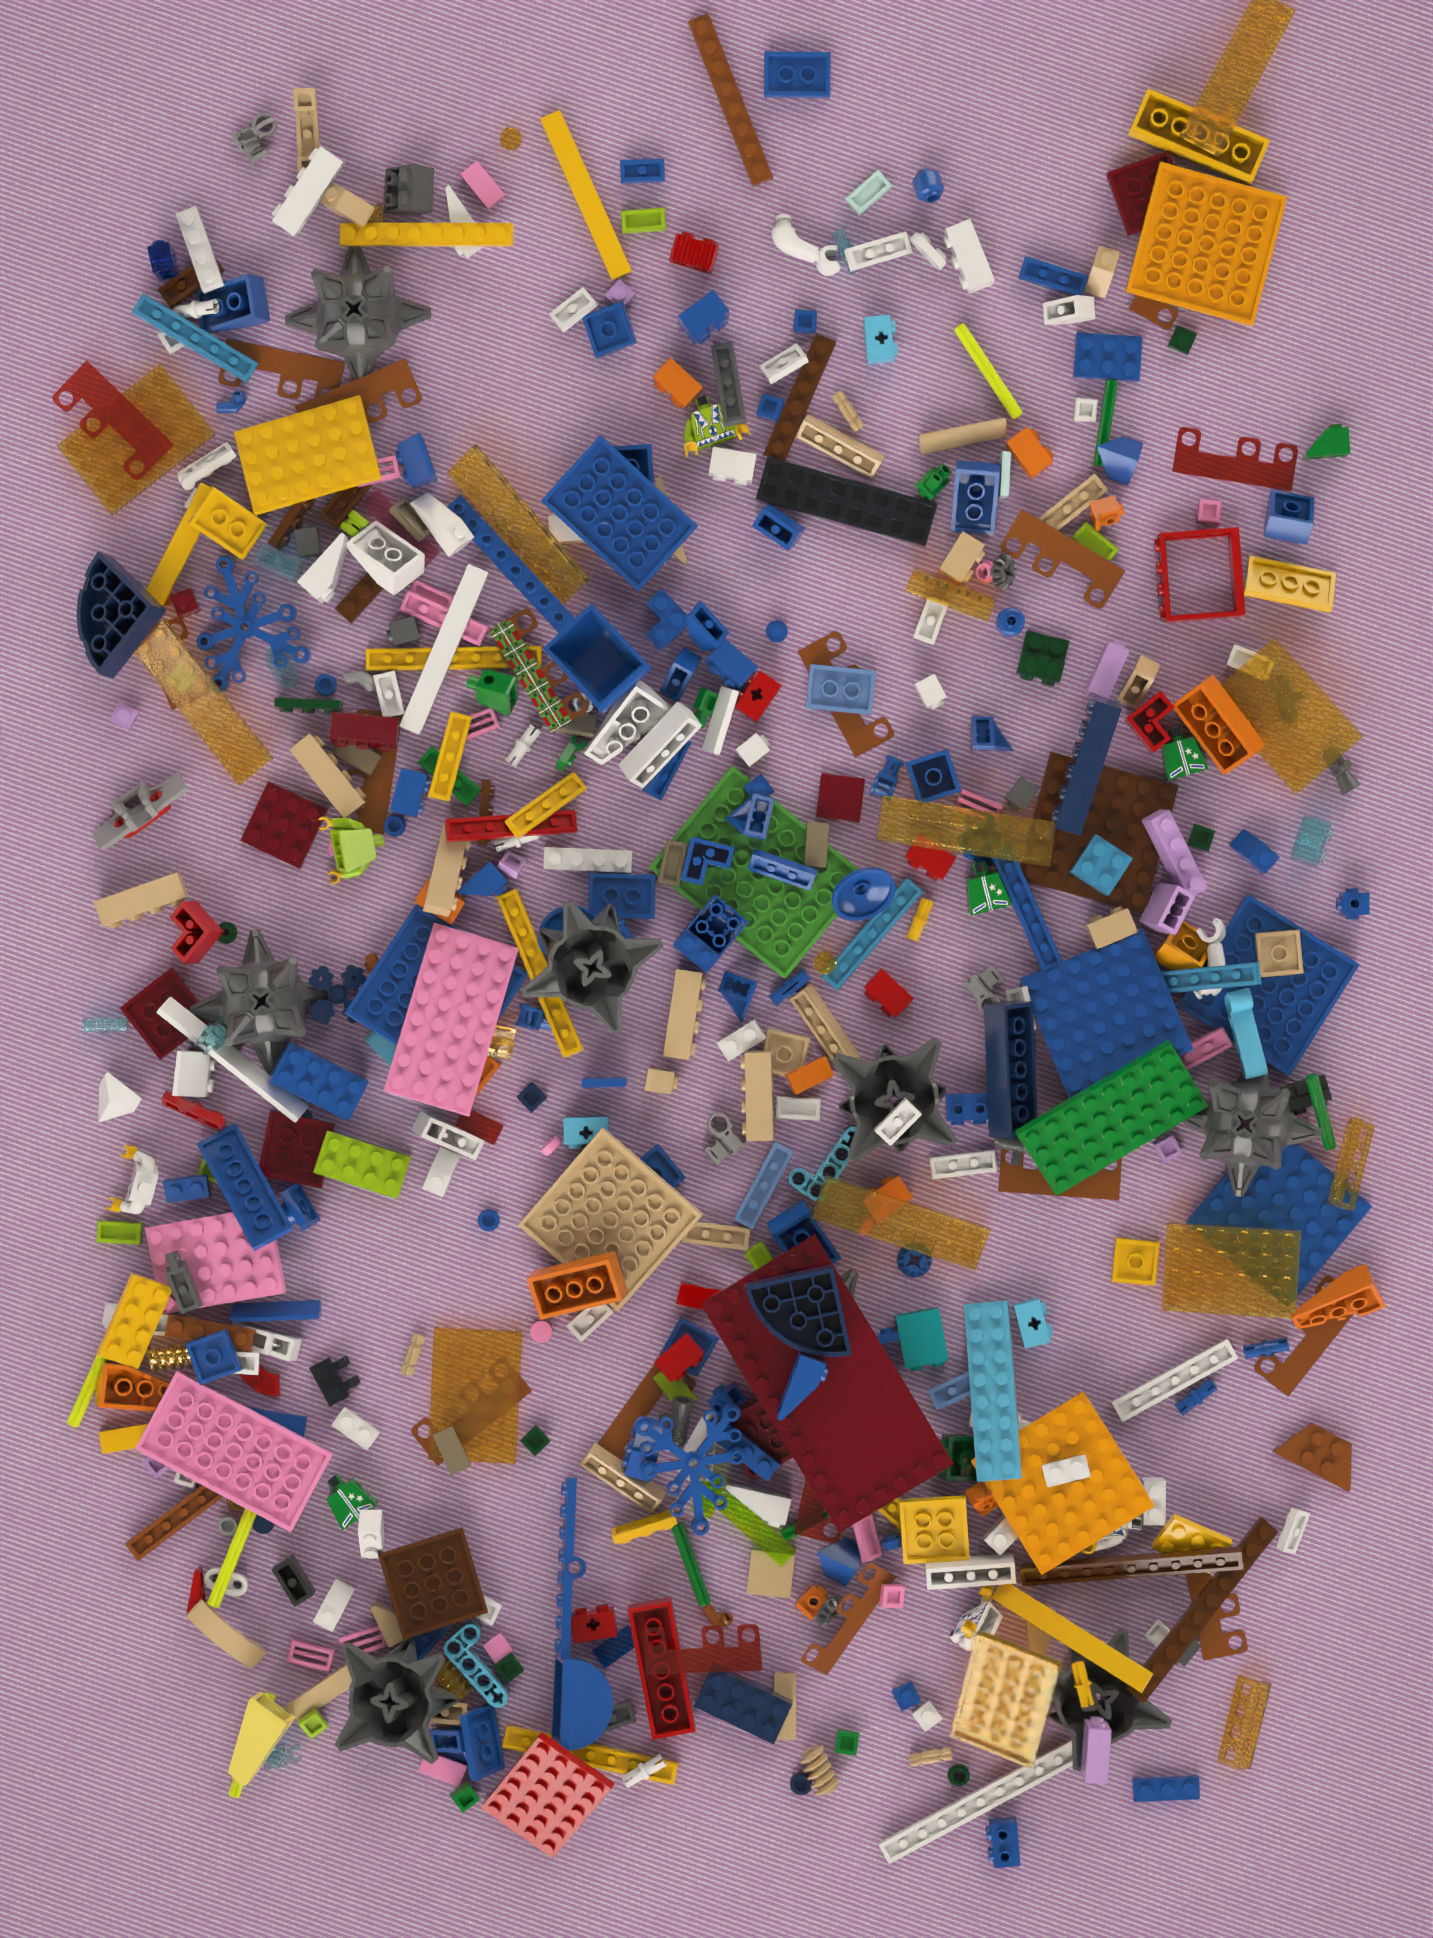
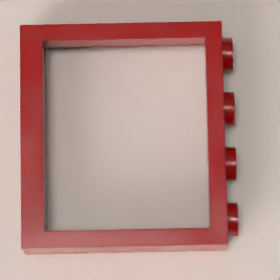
M1239 527L1167 532L1157 535V539H1154V550L1159 555V561H1156V574H1160L1161 582L1157 583L1158 596H1162V605H1159V616L1163 618L1164 623L1241 618L1246 615ZM1228 537L1233 611L1171 615L1166 542Z

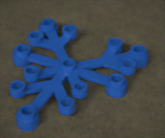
M228 556L219 557L216 561V568L219 572L223 573L231 597L219 592L213 586H207L203 593L207 599H215L235 609L238 618L226 613L221 607H214L211 610V617L215 620H222L234 627L212 635L202 633L196 639L199 649L210 651L214 648L215 643L236 636L229 652L216 657L208 656L205 658L204 664L208 669H216L218 665L223 664L219 674L212 677L210 681L211 688L220 693L227 691L230 685L227 677L231 669L233 670L232 679L235 682L242 683L246 680L247 675L242 670L238 654L245 639L252 636L270 644L274 655L273 665L277 668H284L287 665V658L283 656L282 650L291 654L297 663H307L311 659L309 648L305 646L295 647L286 642L300 638L301 631L297 627H289L286 632L275 636L258 629L279 620L285 622L295 620L297 617L296 608L290 604H283L277 612L255 619L261 606L266 602V596L263 593L256 592L252 595L253 603L246 614L244 606L254 585L259 581V575L253 571L247 572L244 577L245 584L239 594L232 573L235 568L234 560ZM226 560L228 565L223 569L221 562ZM251 574L255 575V580L253 582H250L248 580V577ZM209 589L214 590V595L211 597L208 596ZM257 595L262 596L260 603H257L255 600ZM286 608L290 610V614L287 617L283 615V611ZM219 609L221 616L217 618L215 617V611ZM244 623H247L249 625V629L247 631H243L242 625ZM293 629L297 631V635L294 638L290 636V632ZM206 637L208 643L203 646L201 640ZM300 650L304 652V656L301 659L297 656ZM280 657L284 661L281 666L277 664V659ZM211 658L215 660V664L212 667L208 664ZM238 672H241L243 675L241 680L236 679ZM218 679L222 681V686L219 688L215 685Z
M732 1402L726 1403L722 1407L721 1413L723 1417L716 1426V1413L711 1409L703 1413L707 1437L695 1452L687 1453L673 1443L671 1432L673 1421L668 1416H664L659 1420L662 1434L653 1428L651 1420L646 1416L638 1417L634 1423V1428L639 1435H648L656 1441L641 1443L640 1451L644 1456H650L656 1451L669 1450L681 1459L657 1464L651 1459H646L641 1462L639 1470L643 1477L651 1479L657 1473L682 1469L675 1479L667 1484V1490L673 1496L681 1492V1485L690 1475L691 1483L677 1501L670 1505L669 1510L674 1517L681 1516L684 1512L683 1507L692 1497L695 1518L691 1521V1529L699 1536L705 1535L709 1531V1523L703 1513L701 1494L712 1501L718 1510H723L727 1506V1500L723 1495L716 1494L700 1482L699 1473L707 1478L714 1488L719 1489L725 1483L723 1476L715 1474L705 1465L724 1462L738 1465L745 1459V1452L738 1445L729 1447L726 1453L704 1456L714 1442L725 1440L738 1442L741 1439V1432L735 1427L724 1431L730 1422H734L740 1417V1409ZM734 1410L735 1415L729 1417L728 1412ZM708 1414L714 1415L711 1420H707L706 1416ZM664 1421H670V1425L668 1427L662 1426ZM643 1424H647L648 1428L646 1430L640 1429ZM732 1432H738L736 1438L730 1437ZM647 1445L651 1446L650 1451H648V1452H644V1451H643V1448H644L645 1446H647ZM740 1453V1458L733 1459V1455ZM692 1460L697 1461L695 1466L689 1465ZM652 1467L653 1471L652 1473H646V1469ZM716 1478H721L719 1484H714ZM672 1485L678 1486L676 1491L670 1490ZM719 1499H723L724 1502L722 1505H716V1502ZM679 1506L680 1511L677 1513L673 1512V1508ZM704 1524L705 1527L703 1530H697L698 1525Z

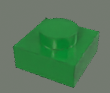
M837 1729L834 1753L856 1756L859 1732Z
M467 1781L449 1794L462 1813L480 1800Z

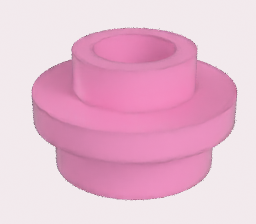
M987 560L977 566L976 576L979 580L985 583L993 581L991 574L993 562Z

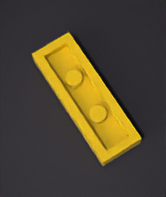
M666 1510L611 1528L614 1544H626L639 1536L647 1537L661 1529L669 1530L678 1524L677 1517H674L670 1510Z

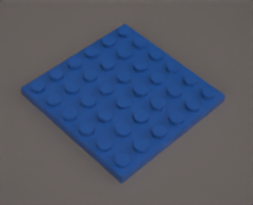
M1246 894L1226 926V935L1220 942L1223 946L1225 964L1257 962L1254 936L1256 933L1300 930L1303 974L1261 977L1260 985L1223 988L1215 996L1212 994L1202 995L1203 998L1200 1000L1194 991L1185 992L1177 1007L1214 1030L1223 1026L1230 1040L1235 1042L1224 996L1228 992L1249 988L1253 999L1252 1011L1265 1061L1282 1073L1290 1076L1360 964L1251 895ZM1208 957L1202 967L1208 966Z
M418 904L414 906L345 1012L347 1016L397 1046L433 924L437 923L457 929L433 913L423 911V907ZM516 965L513 966L498 1021L528 976L527 972Z
M1143 928L1137 930L1138 933L1099 949L1093 948L1064 960L1058 966L1045 972L1040 970L1020 978L1022 986H1028L1030 1000L1033 1001V1013L1068 1098L1073 1097L1167 1040L1170 1041L1179 1057L1194 1051Z
M1296 1143L1286 1146L1282 1154L1281 1167L1277 1170L1266 1165L1259 1166L1243 1197L1234 1196L1229 1173L1227 1172L1185 1223L1288 1308L1372 1208V1205Z

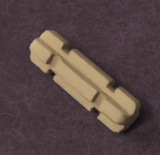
M839 391L833 395V400L836 405H839L838 408L846 421L850 422L852 430L857 432L863 428L864 424L860 418H857L858 415L849 400L846 401L847 397L843 391Z
M418 1333L413 1334L411 1338L412 1345L409 1344L404 1359L405 1364H402L400 1370L402 1374L406 1376L413 1375L415 1370L413 1366L417 1364L422 1349L420 1346L424 1344L425 1336Z
M941 1748L942 1750L940 1751L938 1749L923 1751L921 1754H918V1752L909 1754L910 1765L919 1766L920 1763L925 1765L940 1762L942 1759L944 1761L951 1760V1748Z

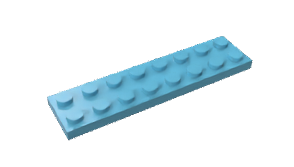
M1009 1301L964 1304L977 1482L1022 1479Z

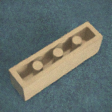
M309 733L289 750L342 817L349 818L367 804L364 800L367 796L359 786L355 789L350 782L353 778L345 769L343 771L339 769L336 765L339 761L333 753L327 754L323 749L325 743L318 735L314 737Z
M444 823L439 837L423 911L449 917L451 910L455 911L458 898L454 897L456 890L460 891L463 878L459 877L460 869H465L467 857H463L465 849L469 850L471 841L446 843Z
M176 872L94 901L102 927L109 926V929H114L122 926L121 921L130 919V922L137 921L143 918L142 914L151 912V915L162 912L164 911L163 907L170 904L172 907L179 906L189 896L181 873Z
M676 969L663 1053L664 1057L689 1060L690 1056L695 1055L696 1043H692L693 1034L698 1035L700 1021L695 1020L696 1013H701L703 1000L699 999L700 990H705L706 978L702 977L703 973Z
M772 1050L746 1051L745 1056H741V1070H745V1078H741V1091H745L746 1100H742V1113H746V1122H742V1135H746L747 1141H773Z

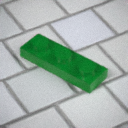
M431 746L417 763L433 776L440 752ZM458 769L452 794L465 806H468L481 792V789Z

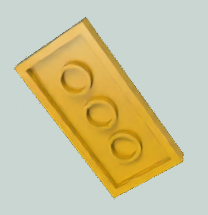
M1249 556L1244 595L1331 613L1336 573Z
M131 1273L96 1354L99 1357L138 1369L172 1293L170 1285Z

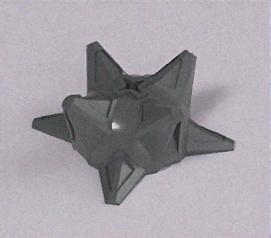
M349 246L340 276L314 269L311 272L318 295L317 302L285 315V323L288 326L317 334L314 347L319 351L333 353L344 358L353 380L372 373L376 357L396 343V338L401 330L431 318V308L398 298L394 291L392 268L386 265L371 273L361 247Z
M572 900L563 903V931L541 928L538 933L549 960L548 966L521 989L524 998L560 997L564 1002L583 1010H591L612 1035L621 1032L622 998L628 993L638 972L637 968L664 947L661 938H625L620 933L615 906L611 904L606 905L590 921Z
M251 930L242 965L238 967L219 965L216 972L222 984L221 991L192 1005L190 1012L198 1018L224 1023L227 1026L225 1043L228 1046L242 1043L251 1044L266 1073L270 1075L283 1050L285 1041L290 1037H303L306 1034L304 1019L306 1014L310 1012V1006L316 1004L318 999L323 1001L329 1000V989L323 988L322 991H317L315 986L302 981L298 975L297 959L292 956L282 961L275 960L260 930ZM267 997L265 1000L266 1004L259 1007V1000Z
M935 1037L906 1057L897 1055L885 1044L881 1045L873 1062L837 1053L833 1058V1063L852 1089L851 1094L839 1103V1110L854 1117L857 1123L848 1154L849 1159L856 1163L882 1144H888L874 1129L904 1098L911 1102L922 1115L892 1146L898 1152H902L913 1140L922 1138L953 1147L957 1138L938 1112L939 1103L946 1094V1087L936 1083L933 1078L942 1044ZM892 1096L901 1097L899 1100H896L895 1103H892L891 1101H885L892 1098Z
M1243 1071L1237 1081L1232 1083L1212 1079L1209 1082L1211 1100L1207 1102L1208 1107L1182 1122L1205 1134L1206 1140L1199 1154L1203 1160L1221 1158L1226 1162L1233 1194L1239 1197L1244 1196L1259 1166L1266 1165L1277 1170L1281 1167L1282 1154L1287 1145L1320 1139L1322 1134L1321 1128L1291 1113L1289 1108L1291 1093L1287 1088L1275 1089L1271 1087L1267 1075L1245 1079ZM1242 1118L1250 1122V1129L1243 1126Z
M1119 1629L1107 1645L1129 1658L1128 1632ZM1069 1647L1067 1671L1031 1673L1029 1682L1054 1701L1047 1709L1046 1714L1048 1718L1066 1728L1072 1735L1073 1770L1081 1772L1084 1719L1090 1720V1717L1093 1716L1104 1718V1721L1108 1722L1112 1730L1111 1744L1130 1735L1137 1729H1169L1172 1722L1169 1716L1149 1700L1145 1703L1140 1702L1126 1689L1128 1684ZM1077 1661L1084 1662L1088 1680L1092 1683L1090 1689L1095 1704L1092 1706L1088 1704L1089 1707H1080L1077 1688H1074L1076 1683L1071 1665ZM1096 1693L1100 1694V1700L1096 1698Z
M407 1639L380 1659H376L347 1641L341 1646V1650L352 1678L349 1687L348 1709L350 1716L335 1746L341 1752L371 1741L377 1745L406 1747L430 1764L436 1762L439 1757L428 1724L432 1717L458 1703V1696L433 1685L445 1662V1658L442 1654L438 1653L417 1661L416 1643L413 1639Z

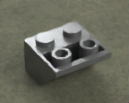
M413 163L386 169L384 178V213L405 215L432 213L434 168Z

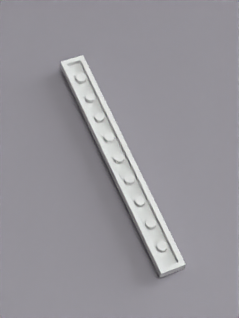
M1072 1739L882 1840L878 1845L887 1862L891 1864L1073 1766Z

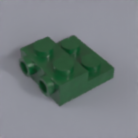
M1027 630L1016 674L1020 675V679L1026 681H1033V678L1042 680L1041 684L1054 687V684H1059L1070 641Z
M942 1434V1439L939 1440L954 1464L938 1473L939 1478L946 1481H977L976 1469L971 1462L975 1458L974 1436Z

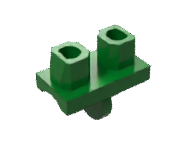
M943 463L938 468L934 466L915 484L920 496L924 499L932 500L948 485L950 480L947 477L952 471Z

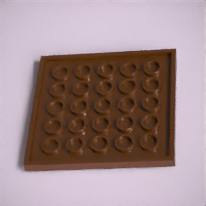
M1050 752L1020 864L1027 883L1143 913L1148 904L1160 856L1142 819L1159 809L1172 812L1179 785L1103 766L1081 836L1055 828L1051 816L1054 805H1059L1060 802L1058 800L1060 786L1062 783L1066 784L1067 781L1065 779V771L1068 762L1072 763L1074 758ZM1095 834L1133 858L1109 896L1103 895L1069 872L1091 837Z

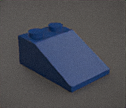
M247 274L225 281V286L205 294L202 289L195 292V298L200 302L212 299L218 301L217 304H219L220 309L217 314H207L199 318L200 328L209 334L252 327L270 321L264 279L262 277Z
M956 461L950 532L962 533L963 531L965 533L994 535L1001 464Z
M804 1199L767 1222L772 1236L783 1252L815 1234L833 1264L842 1259Z
M798 1352L776 1413L778 1420L782 1421L819 1386L820 1381H825L828 1373L825 1359L809 1353Z

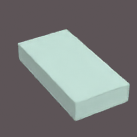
M877 170L848 195L845 201L861 216L888 192L893 185Z
M1002 451L1000 454L1001 466L998 498L1006 499L1009 496L1011 453Z

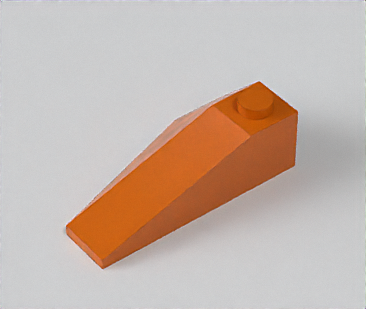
M1366 1264L1344 1272L1292 1312L1290 1317L1297 1329L1324 1324L1326 1320L1337 1318L1338 1321L1345 1320V1316L1357 1313L1358 1317L1382 1309L1386 1305Z
M104 1363L97 1380L94 1404L99 1408L155 1412L169 1383L128 1365Z

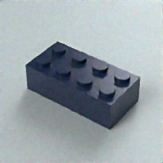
M713 1662L695 1700L694 1707L774 1744L793 1705V1700Z

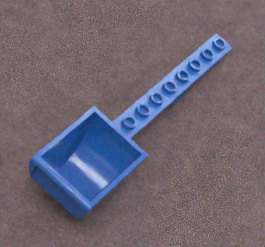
M461 495L447 506L449 510L462 519L473 534L474 538L472 541L559 633L543 647V650L601 713L607 712L617 700L651 671L650 665L592 603L575 618Z
M565 1477V1482L561 1484V1495H565L564 1504H561L560 1517L564 1518L563 1527L560 1526L559 1539L563 1540V1546L558 1552V1561L562 1562V1569L558 1571L557 1583L561 1585V1593L557 1594L556 1605L560 1607V1616H556L555 1627L559 1630V1639L555 1638L554 1645L555 1652H558V1654H555L551 1738L568 1751L584 1748L596 1741L607 1728L613 1711L611 1687L603 1673L585 1660L570 1655L573 1579L581 1578L586 1572L585 1561L580 1557L574 1556L577 1478ZM573 1561L579 1563V1570L576 1573L569 1571V1564Z

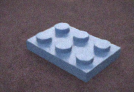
M810 664L806 709L872 715L876 671Z

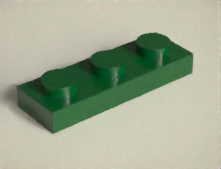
M274 698V707L280 708V712L293 713V709H302V713L314 714L315 710H324V714H332V712L343 711V702L341 700Z

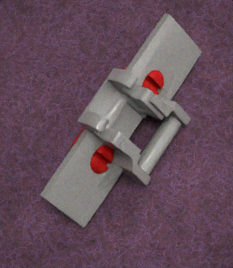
M176 772L151 789L142 779L137 786L116 801L113 799L110 803L116 812L115 815L92 832L99 849H108L123 837H133L171 809V803L184 795L187 790L180 773ZM139 796L142 803L132 810L126 808L125 804Z

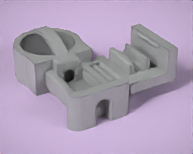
M267 113L259 114L256 118L250 121L252 125L236 134L233 131L231 132L238 148L246 153L251 164L269 155L266 149H262L260 145L262 144L261 140L272 136L276 131L277 125L274 118ZM263 118H268V119H266V120H264V121H262L261 123L258 124V122H259L261 119H263ZM273 122V127L269 132L262 133L258 131L263 126Z
M991 965L980 975H973L962 985V988L966 987L978 1001L976 1005L984 1015L983 1002L992 1004L988 997L995 999L997 1003L1001 1002L992 991L989 993L988 991L993 990V986L997 982L1002 983L1005 979L994 965ZM992 971H993L994 974L999 978V981H998L997 978L992 974Z
M714 1113L708 1118L707 1128L717 1139L715 1140L716 1144L711 1148L708 1146L703 1149L715 1165H718L730 1154L736 1155L741 1148L747 1145L746 1141L742 1142L731 1129L733 1127L732 1123L722 1113ZM719 1115L726 1120L725 1129L717 1121L715 1116ZM711 1120L721 1132H716L712 1129ZM710 1149H711L712 1152L717 1156V1159H716V1158L714 1157V1155L709 1151Z

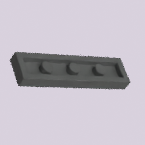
M733 342L712 345L711 351L724 426L729 427L747 423Z

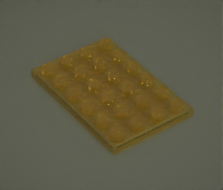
M159 364L60 442L57 447L107 511L113 516L216 434L164 367Z
M1275 637L1221 684L1266 744L1258 753L1295 794L1300 792L1363 737V734Z
M1167 1222L1162 1311L1295 1319L1301 1231Z
M434 1327L428 1460H444L432 1435L453 1425L470 1462L516 1464L522 1331Z
M978 1630L950 1736L1032 1769L1036 1761L1062 1662Z

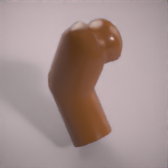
M711 1603L701 1608L713 1626L727 1627L733 1622V1616L730 1613L716 1612Z

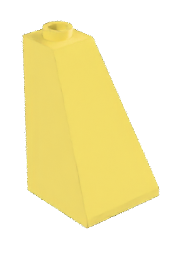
M261 1691L248 1701L228 1773L232 1776L231 1779L239 1785L243 1784L246 1786L252 1781L296 1718Z

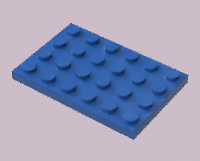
M601 435L541 500L543 504L638 592L698 527L690 517Z

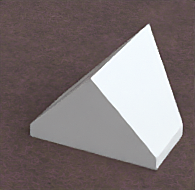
M109 1072L104 1075L99 1085L98 1123L133 1113L142 1098Z

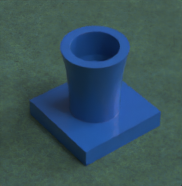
M295 1184L279 1193L284 1201L280 1206L291 1226L297 1223L300 1230L304 1231L321 1220L300 1184Z

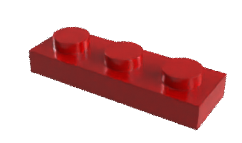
M165 1091L162 1097V1105L219 1132L225 1127L226 1119L223 1118V1114L215 1110L208 1111L199 1102H189L183 1099V1096H172V1092Z

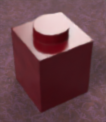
M191 588L170 595L177 616L180 619L201 612L194 591Z

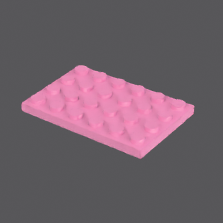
M233 1212L145 1228L155 1281L169 1285L165 1274L167 1273L166 1267L169 1265L165 1255L178 1251L181 1259L185 1260L188 1264L204 1305L202 1307L287 1292L277 1240L254 1252ZM173 1292L165 1306L164 1314L180 1311Z

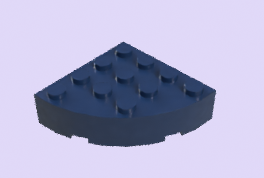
M98 551L84 577H86L83 590L80 589L76 614L80 641H83L86 650L85 654L91 665L100 675L114 679L167 610L112 556Z
M832 1264L744 1283L750 1304L758 1318L783 1343L801 1352L826 1357L852 1355Z

